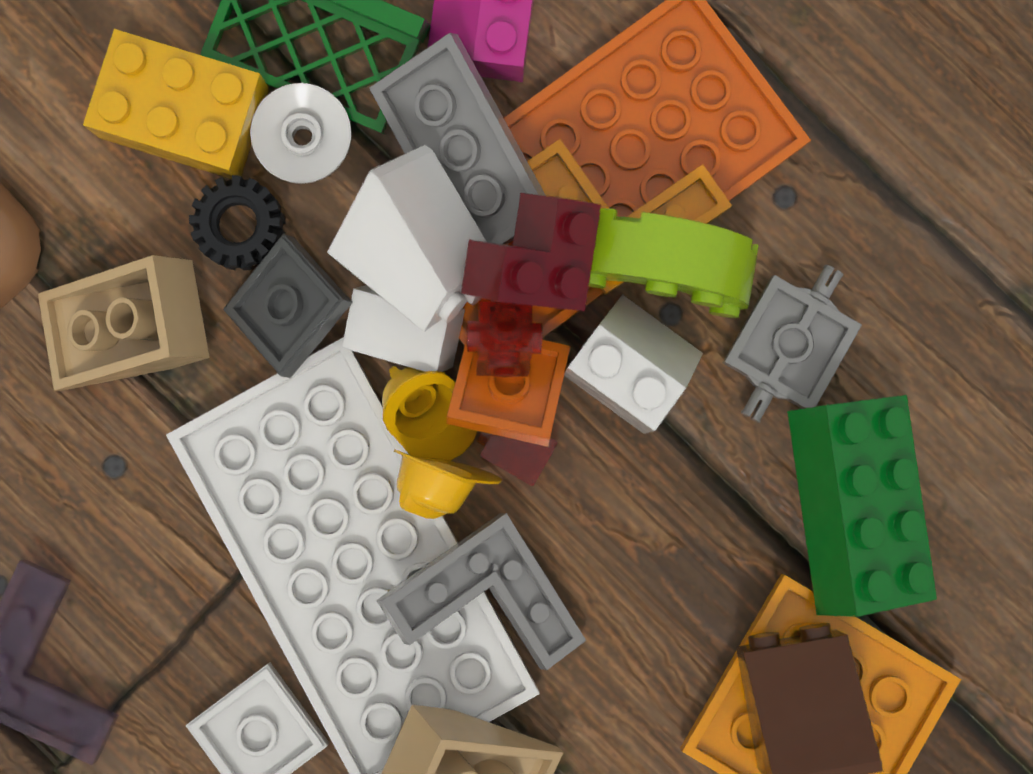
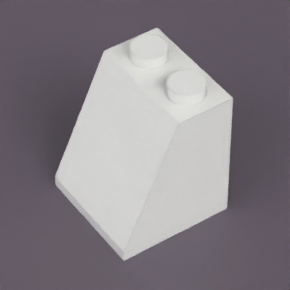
M423 145L370 170L327 253L423 331L442 319L446 323L450 322L467 302L473 306L481 299L462 294L461 290L469 240L487 241L433 150Z
M622 295L571 362L564 376L645 434L657 429L686 389L703 353Z

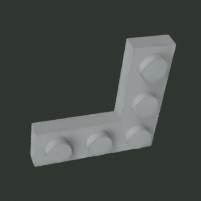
M507 513L498 514L376 600L403 643L407 645L414 643L488 588L540 669L548 670L586 641Z

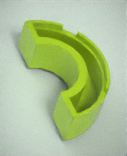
M601 208L589 287L605 288L606 281H620L645 284L646 293L658 296L677 297V291L692 295L691 303L710 307L709 314L728 318H739L740 310L749 307L759 245H752L753 239L728 229L693 220L642 212L641 218L617 217L618 210Z

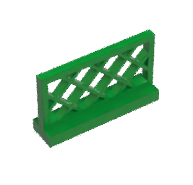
M221 0L200 55L260 73L266 84L275 88L291 84L288 81L300 77L302 83L310 84L307 73L332 64L342 89L331 94L337 99L345 96L349 108L343 107L348 114L349 120L384 134L388 122L381 109L376 120L359 113L351 93L377 83L415 57L420 44H424L431 27L426 19L383 0H300L308 4L315 23L289 33L280 8L297 0H268V4L244 13L239 0ZM234 8L237 17L229 20ZM317 8L333 15L321 19ZM273 11L283 36L258 46L248 21ZM344 19L354 24L360 43L335 53L325 27ZM241 25L251 50L233 58L217 52L224 31ZM363 28L379 35L367 39ZM318 30L328 56L303 66L293 41ZM388 39L405 45L406 48L399 65L380 73L370 47ZM286 44L296 70L279 77L270 75L261 54ZM364 50L374 76L348 86L338 60ZM254 58L258 69L243 62Z

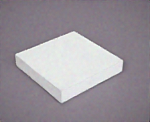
M271 662L185 725L220 774H291L329 745V741Z

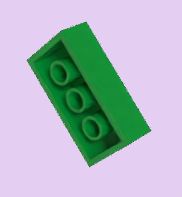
M907 395L787 411L816 614L858 617L937 600Z

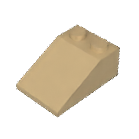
M151 255L38 293L54 391H63L169 370L210 358L192 260Z
M411 705L381 774H554L564 752L552 744L456 710Z

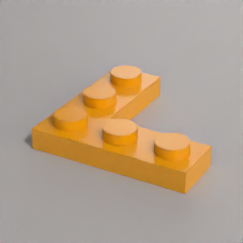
M561 139L527 161L546 196L601 204V208L609 209ZM702 164L627 217L641 218V213L647 212L709 224L728 211L732 204ZM606 281L605 288L600 289L606 295L624 282Z

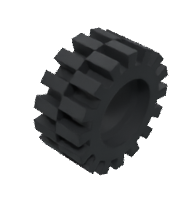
M232 175V180H226L224 177L215 180L217 185L212 188L206 185L201 190L204 194L199 201L195 198L192 203V207L195 209L194 215H189V224L193 226L194 230L190 232L192 239L199 245L198 249L218 265L220 264L227 269L235 271L236 268H241L244 271L253 270L252 266L259 264L279 238L286 233L283 230V224H286L285 215L281 212V206L277 199L265 186H261L258 181L251 178L245 180L237 175ZM236 205L251 208L257 219L255 232L243 242H230L222 236L219 226L223 213L228 208Z

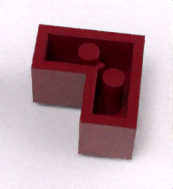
M520 193L513 246L469 240L461 293L497 302L585 311L601 204Z

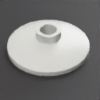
M307 83L288 84L267 95L257 107L250 129L254 153L263 167L275 177L296 184L320 181L336 171L348 154L352 136L350 120L341 102L329 91ZM300 129H307L312 133V139L306 145H298L294 142V135Z

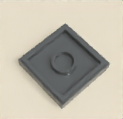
M283 234L223 310L275 371L282 377L291 378L353 302L294 237Z

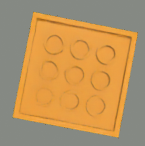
M781 573L739 646L749 645L748 637L751 635L779 632L780 639L800 636V627L819 623H830L831 630L837 629L847 634L883 767V772L872 774H908L961 679L857 617L817 615L813 591ZM736 650L680 749L683 753L718 774H761L757 767Z

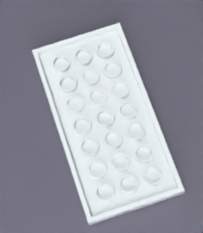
M343 337L308 356L291 378L282 377L277 373L166 434L347 771L349 774H381L411 705L456 710L490 722L539 695L540 691L485 591L411 645L403 643L376 601L458 542L444 516L436 519H427L407 512L400 507V493L397 490L396 483L402 455L394 452V449L408 455L410 454L387 430L382 420V403L354 352L342 348Z

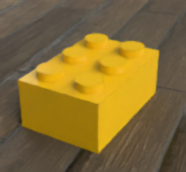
M114 29L83 126L100 139L232 179V175L242 176L252 145L250 136L252 118L261 101L268 95L270 88L260 73Z

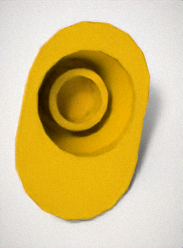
M392 366L389 369L391 379L387 382L382 396V420L387 430L414 457L451 461L463 454L473 443L478 431L446 424L455 381L443 372H424L410 367L400 370Z
M394 449V452L402 455L396 483L397 490L400 493V507L407 512L427 519H436L458 511L476 483L499 484L502 482L499 476L477 467L442 459L414 457Z

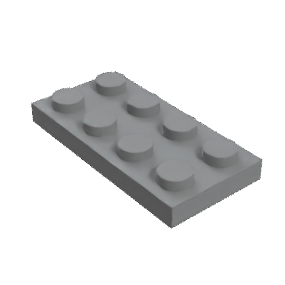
M449 33L369 87L403 152L406 154L423 145L433 150L486 241L506 245L514 240L520 193L546 195L458 34Z

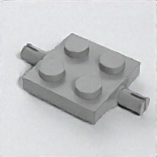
M824 265L812 289L795 287L776 275H773L768 281L722 362L744 375L756 387L741 411V414L744 416H751V420L760 423L773 398L787 400L801 409L816 407L862 326V324L841 313L833 302L829 300L840 279L844 276L839 270L833 272L834 267Z

